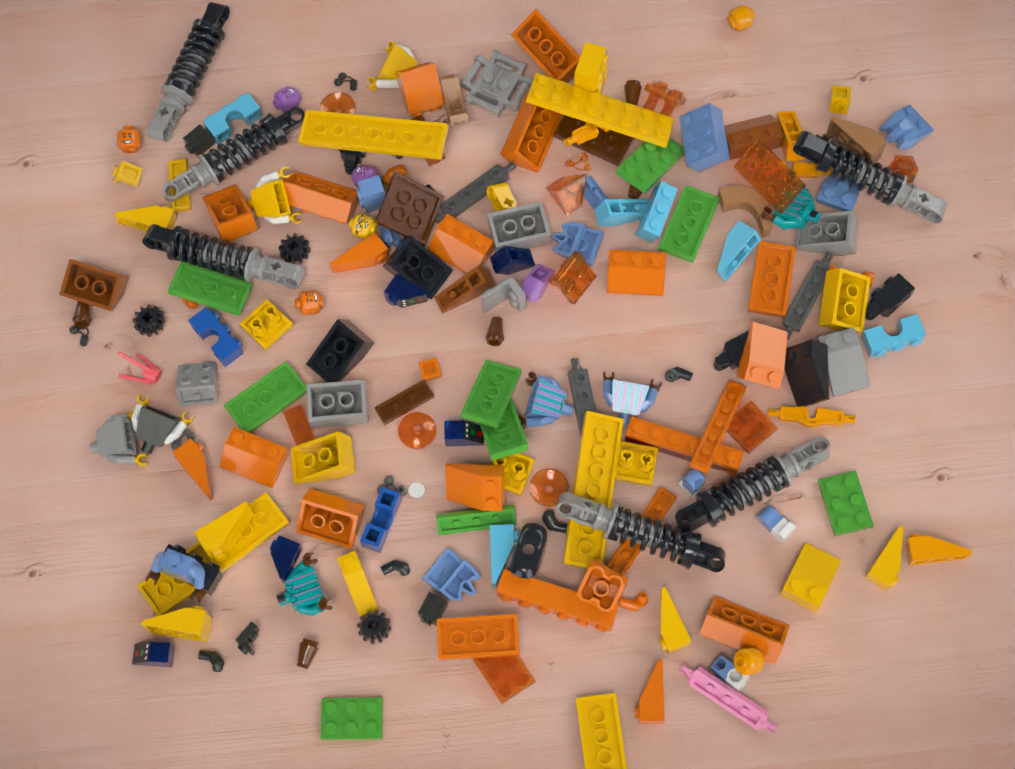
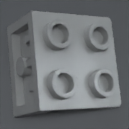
M513 277L504 279L497 287L488 289L482 294V310L486 313L508 299L511 306L521 312L526 309L525 293Z
M216 362L178 366L176 393L180 407L218 403L215 385Z

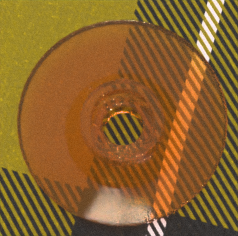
M335 92L327 95L321 101L319 110L325 112L340 110V113L355 114L356 106L354 100L349 95Z
M421 412L408 414L401 420L398 427V435L401 442L411 449H423L429 446L434 441L437 432L434 420L429 415ZM415 426H419L420 430L415 431L413 430V428Z
M543 469L532 477L529 489L535 502L542 506L552 507L557 505L559 496L562 493L568 492L569 486L566 477L560 471ZM551 487L553 490L552 492H546L545 489Z

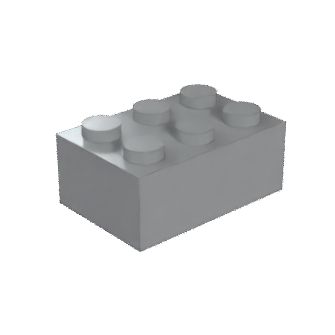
M542 201L487 214L488 225L492 240H494L497 256L551 244V233Z
M365 380L307 384L308 421L311 428L369 423Z

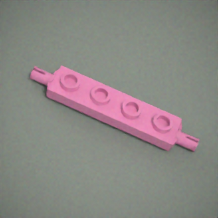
M683 665L679 672L689 677L688 685L756 730L764 727L774 733L778 727L767 720L769 714L767 710L702 667L693 671Z

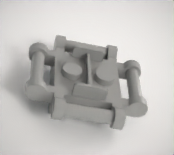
M497 50L492 52L489 61L481 55H476L474 63L465 79H462L460 82V86L463 89L470 91L465 102L473 103L491 111L497 117L506 108L517 111L522 97L533 82L532 78L523 76L527 63L515 61L500 54V51ZM482 66L484 69L474 85L471 81L479 67ZM511 67L518 69L517 72H513ZM519 84H522V85L520 86L518 92L516 93L514 99L511 100V98L513 97V95H514L515 91L517 90Z

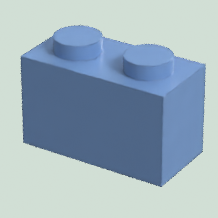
M379 175L358 181L359 189H356L361 208L365 207L367 213L379 210L385 196Z

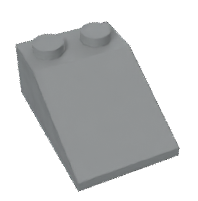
M853 211L821 213L817 223L809 220L804 228H797L796 250L821 254L830 253L836 256L856 254L859 220Z
M855 327L817 338L818 342L828 345L829 386L833 397L870 387L862 347Z

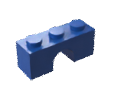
M205 307L188 321L202 340L211 335L219 337L217 343L211 349L222 365L227 367L243 355L241 350L242 344L236 337L233 339L230 336L231 331L226 324H220L218 321L220 318L214 310L210 312Z
M381 487L374 504L375 511L372 520L366 524L360 539L362 547L381 553L402 501L400 493Z

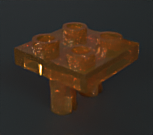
M658 80V82L654 81L646 84L644 90L649 92L650 95L643 108L654 111L660 98L666 101L660 114L670 117L675 106L684 105L687 98L683 96V92L677 89L671 90L667 88L668 85Z
M576 251L572 253L568 260L563 262L564 264H561V269L558 273L554 274L553 278H550V285L558 287L569 303L574 305L597 277L582 255Z
M750 401L735 413L727 432L747 454H750L775 433L778 428Z

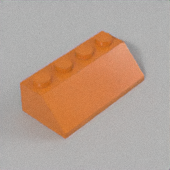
M535 9L515 29L511 36L549 77L569 83L575 77L580 55L545 17Z
M526 93L500 155L510 163L512 161L516 166L537 173L542 166L553 140L554 132L563 114L527 103L526 100L529 93Z
M299 171L292 172V177L283 180L289 207H297L304 212H313L318 214L319 217L331 218L341 224L348 223L353 218L358 207L359 199L355 189Z
M714 595L699 634L738 650L744 648L758 649L763 655L764 662L776 665L790 625Z

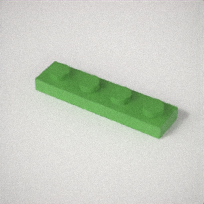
M514 505L503 506L502 512L475 509L436 514L438 535L490 529V525H517Z

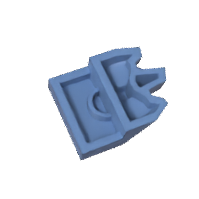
M910 104L896 111L879 128L883 132H888V136L885 138L888 143L896 141L898 149L903 150L914 147L919 140L931 135L934 131Z
M829 175L823 182L816 202L840 211H853L860 193L858 190L859 184L855 183L851 187L849 186L850 176L847 177L845 182H841L840 177L833 178Z
M569 222L563 224L562 229L564 233H554L551 236L554 241L559 243V245L552 248V251L573 263L593 267L605 235L604 232L586 228L581 223Z
M448 547L422 577L438 593L455 601H462V591L470 596L477 593L471 584V580L477 581L481 578L473 566L458 557Z

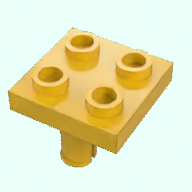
M268 299L239 324L265 351L293 327V323Z
M621 441L615 480L651 487L658 448Z
M517 453L493 460L491 465H504L505 491L522 496L535 459Z

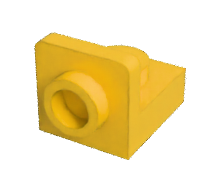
M832 85L829 112L848 113L851 87Z
M122 160L119 166L115 165L112 175L115 177L113 182L117 183L120 180L136 187L143 168Z

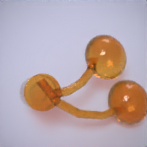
M586 153L580 154V160L576 163L573 160L565 161L566 167L573 166L576 170L588 172L592 169V166L586 163L589 159ZM579 162L586 163L584 164L583 169H579L574 165L578 164Z

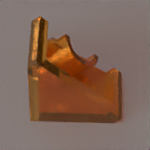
M895 155L894 160L888 165L891 173L897 171L903 175L905 174L907 175V183H913L918 172L913 156Z
M587 174L561 177L546 186V189L566 216L582 207Z

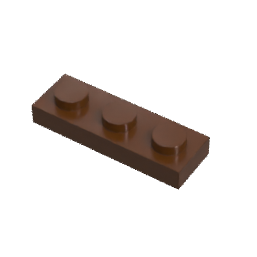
M422 380L374 408L385 426L434 398V394L426 381Z

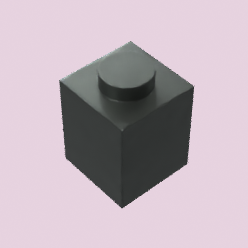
M200 124L183 137L186 144L184 146L190 154L194 153L197 157L214 145L212 136Z
M429 592L418 611V615L421 618L420 621L428 626H431V624L437 626V619H441L448 606L447 601Z

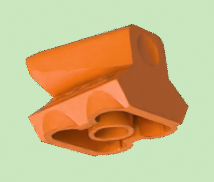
M596 558L595 561L591 562L576 593V597L580 598L583 602L598 607L601 611L612 614L626 589L629 578L609 569L602 561Z

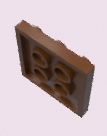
M394 172L375 223L403 237L410 235L425 246L444 196L398 172Z

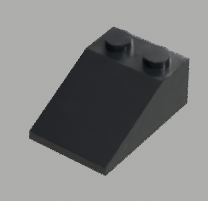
M410 235L402 239L382 266L397 279L422 295H426L430 300L433 299L453 271Z
M337 319L306 365L327 383L340 382L366 356L374 342L350 321Z
M811 339L786 348L784 370L797 407H807L829 400L828 345Z

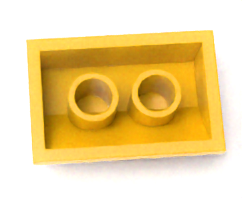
M843 268L826 271L819 326L837 331L855 327L856 332L862 333L871 277Z

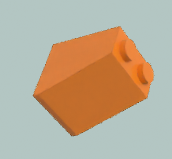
M429 61L395 72L408 115H413V117L420 116L425 110L429 109L430 112L440 109L441 105H444L435 63Z

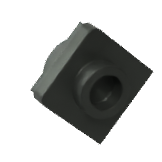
M252 621L235 640L239 644L237 648L242 653L247 655L249 652L253 656L255 652L248 646V643H253L257 639L260 630Z

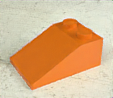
M236 184L202 197L221 240L225 239L227 242H231L258 230L253 214Z
M751 322L736 377L779 389L785 369L788 332Z
M445 463L447 500L481 511L502 512L505 502L504 465Z

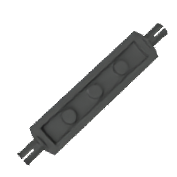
M512 161L505 167L496 164L440 205L441 212L436 216L435 222L438 224L446 214L456 218L487 195L486 189L488 186L504 183L509 180L508 173L515 169L516 165Z
M826 253L822 261H815L782 323L786 327L785 331L788 332L787 340H789L793 331L800 332L825 284L826 271L829 270V263L833 258L832 254Z
M579 358L571 359L573 370L567 374L581 439L585 412L591 411L596 413L588 370L580 368Z

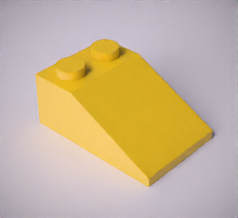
M337 431L290 448L295 485L340 479L355 473L352 439L342 432Z
M247 501L194 532L212 562L220 561L227 556V553L232 550L254 517V513Z
M805 542L780 595L817 613L841 560Z
M193 606L192 608L186 607L143 620L141 625L150 634L208 643L213 619L204 610L205 608Z

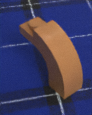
M457 73L440 76L439 80L450 126L468 123V113L464 106Z
M738 185L719 188L717 197H720L719 203L722 212L735 209L745 210L755 218L761 237L764 238L770 235V231L773 228L771 219L764 220L761 214L766 212L764 211L765 206L771 205L762 194L749 187Z

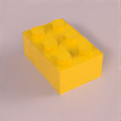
M585 42L575 71L574 87L578 86L585 91L602 94L601 87L602 84L606 83L608 75L606 74L609 55H606L607 47Z

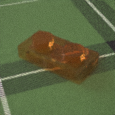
M301 405L283 412L296 446L315 440Z

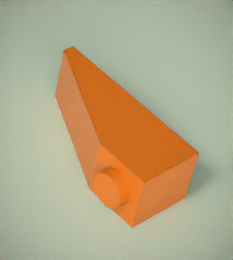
M375 232L329 264L331 271L338 273L382 264L390 255L387 246Z
M190 438L172 453L211 501L213 494L207 461L203 454L205 449L199 442L195 443Z
M663 659L658 660L642 693L638 706H635V719H639V724H664Z

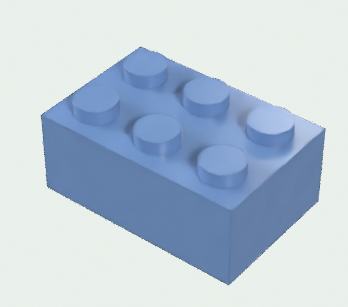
M708 103L679 117L688 167L701 172L730 159L721 109Z

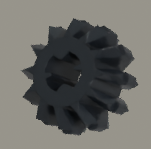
M294 233L293 237H290L287 234V240L281 239L282 245L278 247L280 257L288 263L296 264V261H299L302 264V259H308L307 253L311 252L310 247H308L309 241L305 240L303 235L298 237Z
M148 304L146 309L140 306L141 311H135L136 317L132 318L135 330L139 331L142 336L147 334L148 337H151L153 332L155 335H158L157 330H163L162 324L166 322L165 318H163L164 313L159 311L157 306L152 308Z
M374 610L373 615H371L370 611H367V618L364 616L360 617V620L364 623H357V627L361 629L358 631L359 636L364 635V642L370 639V643L374 644L375 639H378V642L382 643V636L384 638L389 637L385 631H391L392 628L388 625L391 621L389 618L384 619L386 616L384 612L378 616V610ZM374 623L377 626V630L375 631L371 627V625Z

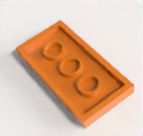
M763 241L758 243L748 312L780 318L786 317L796 247Z
M517 614L437 619L439 660L520 655Z

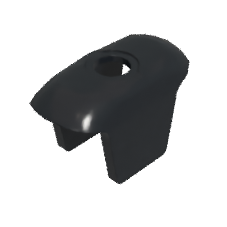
M526 523L522 527L510 564L511 573L515 576L528 579L540 571L547 542V531L543 526L537 523ZM526 544L533 545L534 553L531 555L524 554L523 547Z

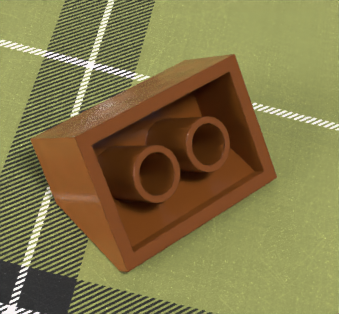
M771 114L724 126L730 157L728 160L782 146L784 138L779 122Z
M69 259L59 295L113 311L125 293L129 276L79 260Z

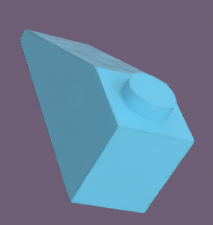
M604 199L594 210L599 227L618 226L641 220L649 210L650 205L647 204L649 199Z
M740 220L727 235L717 269L718 274L725 282L761 241L756 230Z
M514 524L490 525L492 588L497 587L503 570L506 568L515 549L514 542L518 540V530H514Z

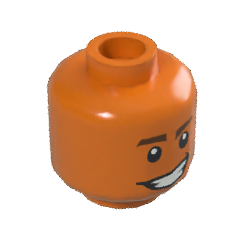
M123 126V129L117 132L118 148L123 153H136L141 148V132L134 129V126Z
M316 290L301 291L298 298H295V308L299 309L302 315H316L323 309V297Z

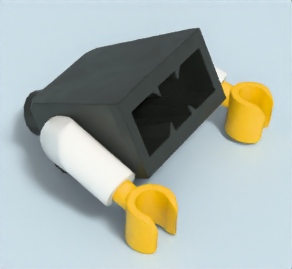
M141 394L137 396L138 404L135 406L131 416L136 438L144 441L141 451L152 454L154 446L162 447L175 441L180 437L187 425L193 421V416L190 420L184 419L187 412L182 414L181 421H179V417L149 406L150 400L148 396L144 402H141Z

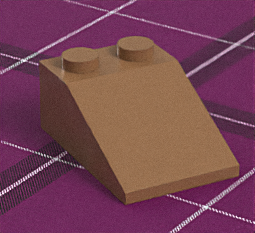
M836 117L831 118L826 133L827 138L832 136L840 145H845L847 151L853 149L856 155L863 154L864 159L871 158L873 165L881 159L887 143L884 136L877 133L874 129Z

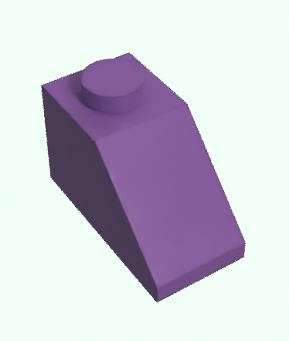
M537 264L526 275L522 290L527 300L537 302L543 296L555 270Z

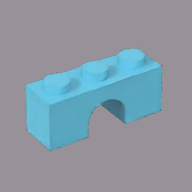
M247 93L239 96L231 104L223 106L217 113L209 115L203 123L206 131L218 145L233 136L229 127L231 121L241 119L249 126L262 118L263 115L258 104Z
M663 181L653 188L647 203L650 205L649 210L641 219L635 234L636 236L650 243L660 237L677 193V188Z
M918 314L899 320L896 326L899 332L897 336L886 334L882 325L864 330L861 339L869 358L873 356L876 358L882 357L886 352H898L906 346L911 345L914 347L921 344L926 333Z

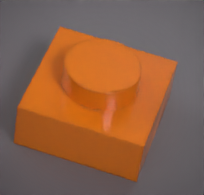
M437 357L418 362L423 380L430 381L442 377Z

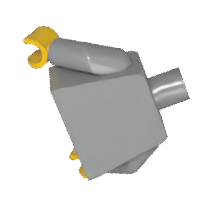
M134 409L128 415L123 413L108 417L102 427L96 430L97 441L90 444V450L93 454L99 453L100 456L105 457L109 462L119 465H133L134 463H137L140 467L148 465L147 463L139 462L142 458L147 459L145 454L134 457L137 454L131 421Z

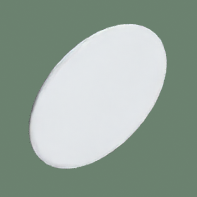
M415 482L409 486L408 491L411 497L420 498L424 495L425 488L423 484Z

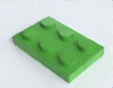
M856 471L817 481L835 537L873 528L872 518Z
M383 697L322 698L321 740H383Z

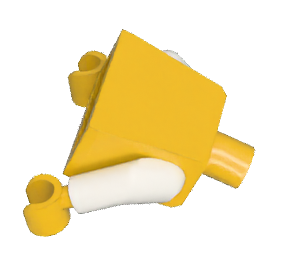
M389 41V47L385 46L388 56L376 77L378 80L376 81L374 77H369V82L373 84H367L368 89L374 91L377 88H399L395 72L418 64L410 48Z
M283 167L278 173L275 171L262 176L256 184V189L251 191L252 198L248 200L249 208L255 209L258 217H263L274 225L289 223V221L298 224L303 220L295 218V215L302 214L300 211H296L293 215L288 216V214H291L283 179L279 178L292 177L293 174L287 176L284 174V171L290 167Z

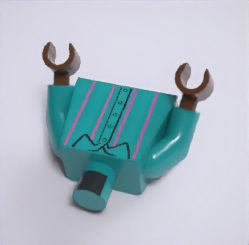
M789 171L788 174L792 177V180L785 176L784 182L793 186L788 187L775 209L769 205L765 206L764 211L766 212H763L761 217L764 220L770 218L771 222L783 230L802 229L809 220L817 223L821 213L815 211L814 198L800 181H796V173Z
M314 552L304 554L303 560L292 570L284 582L287 591L276 595L280 606L291 603L295 611L310 616H315L324 610L333 609L332 606H327V602L331 598L324 597L313 566L310 567V564L318 562L317 559L311 560Z

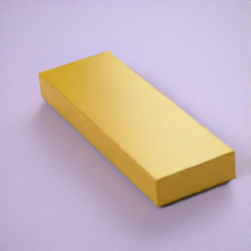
M186 159L168 161L170 181L181 173L188 171ZM170 189L171 196L175 195L176 190ZM190 194L171 203L174 212L191 210Z

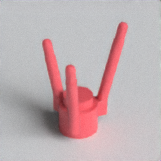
M120 351L118 352V355L144 369L142 372L144 378L119 374V378L143 382L151 385V383L156 384L162 375L160 367L151 363L140 353H137L136 356L145 362L147 366Z

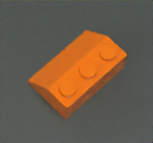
M449 214L445 215L436 228L428 248L436 257L465 274L477 266L483 267L495 250L494 240Z
M609 250L607 293L663 296L666 252Z
M233 426L224 445L220 468L273 489L289 453L284 446Z
M309 489L302 498L296 532L352 549L362 523L365 505Z

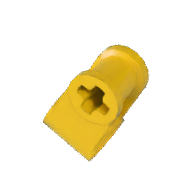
M506 182L487 187V197L495 212L516 207V200Z

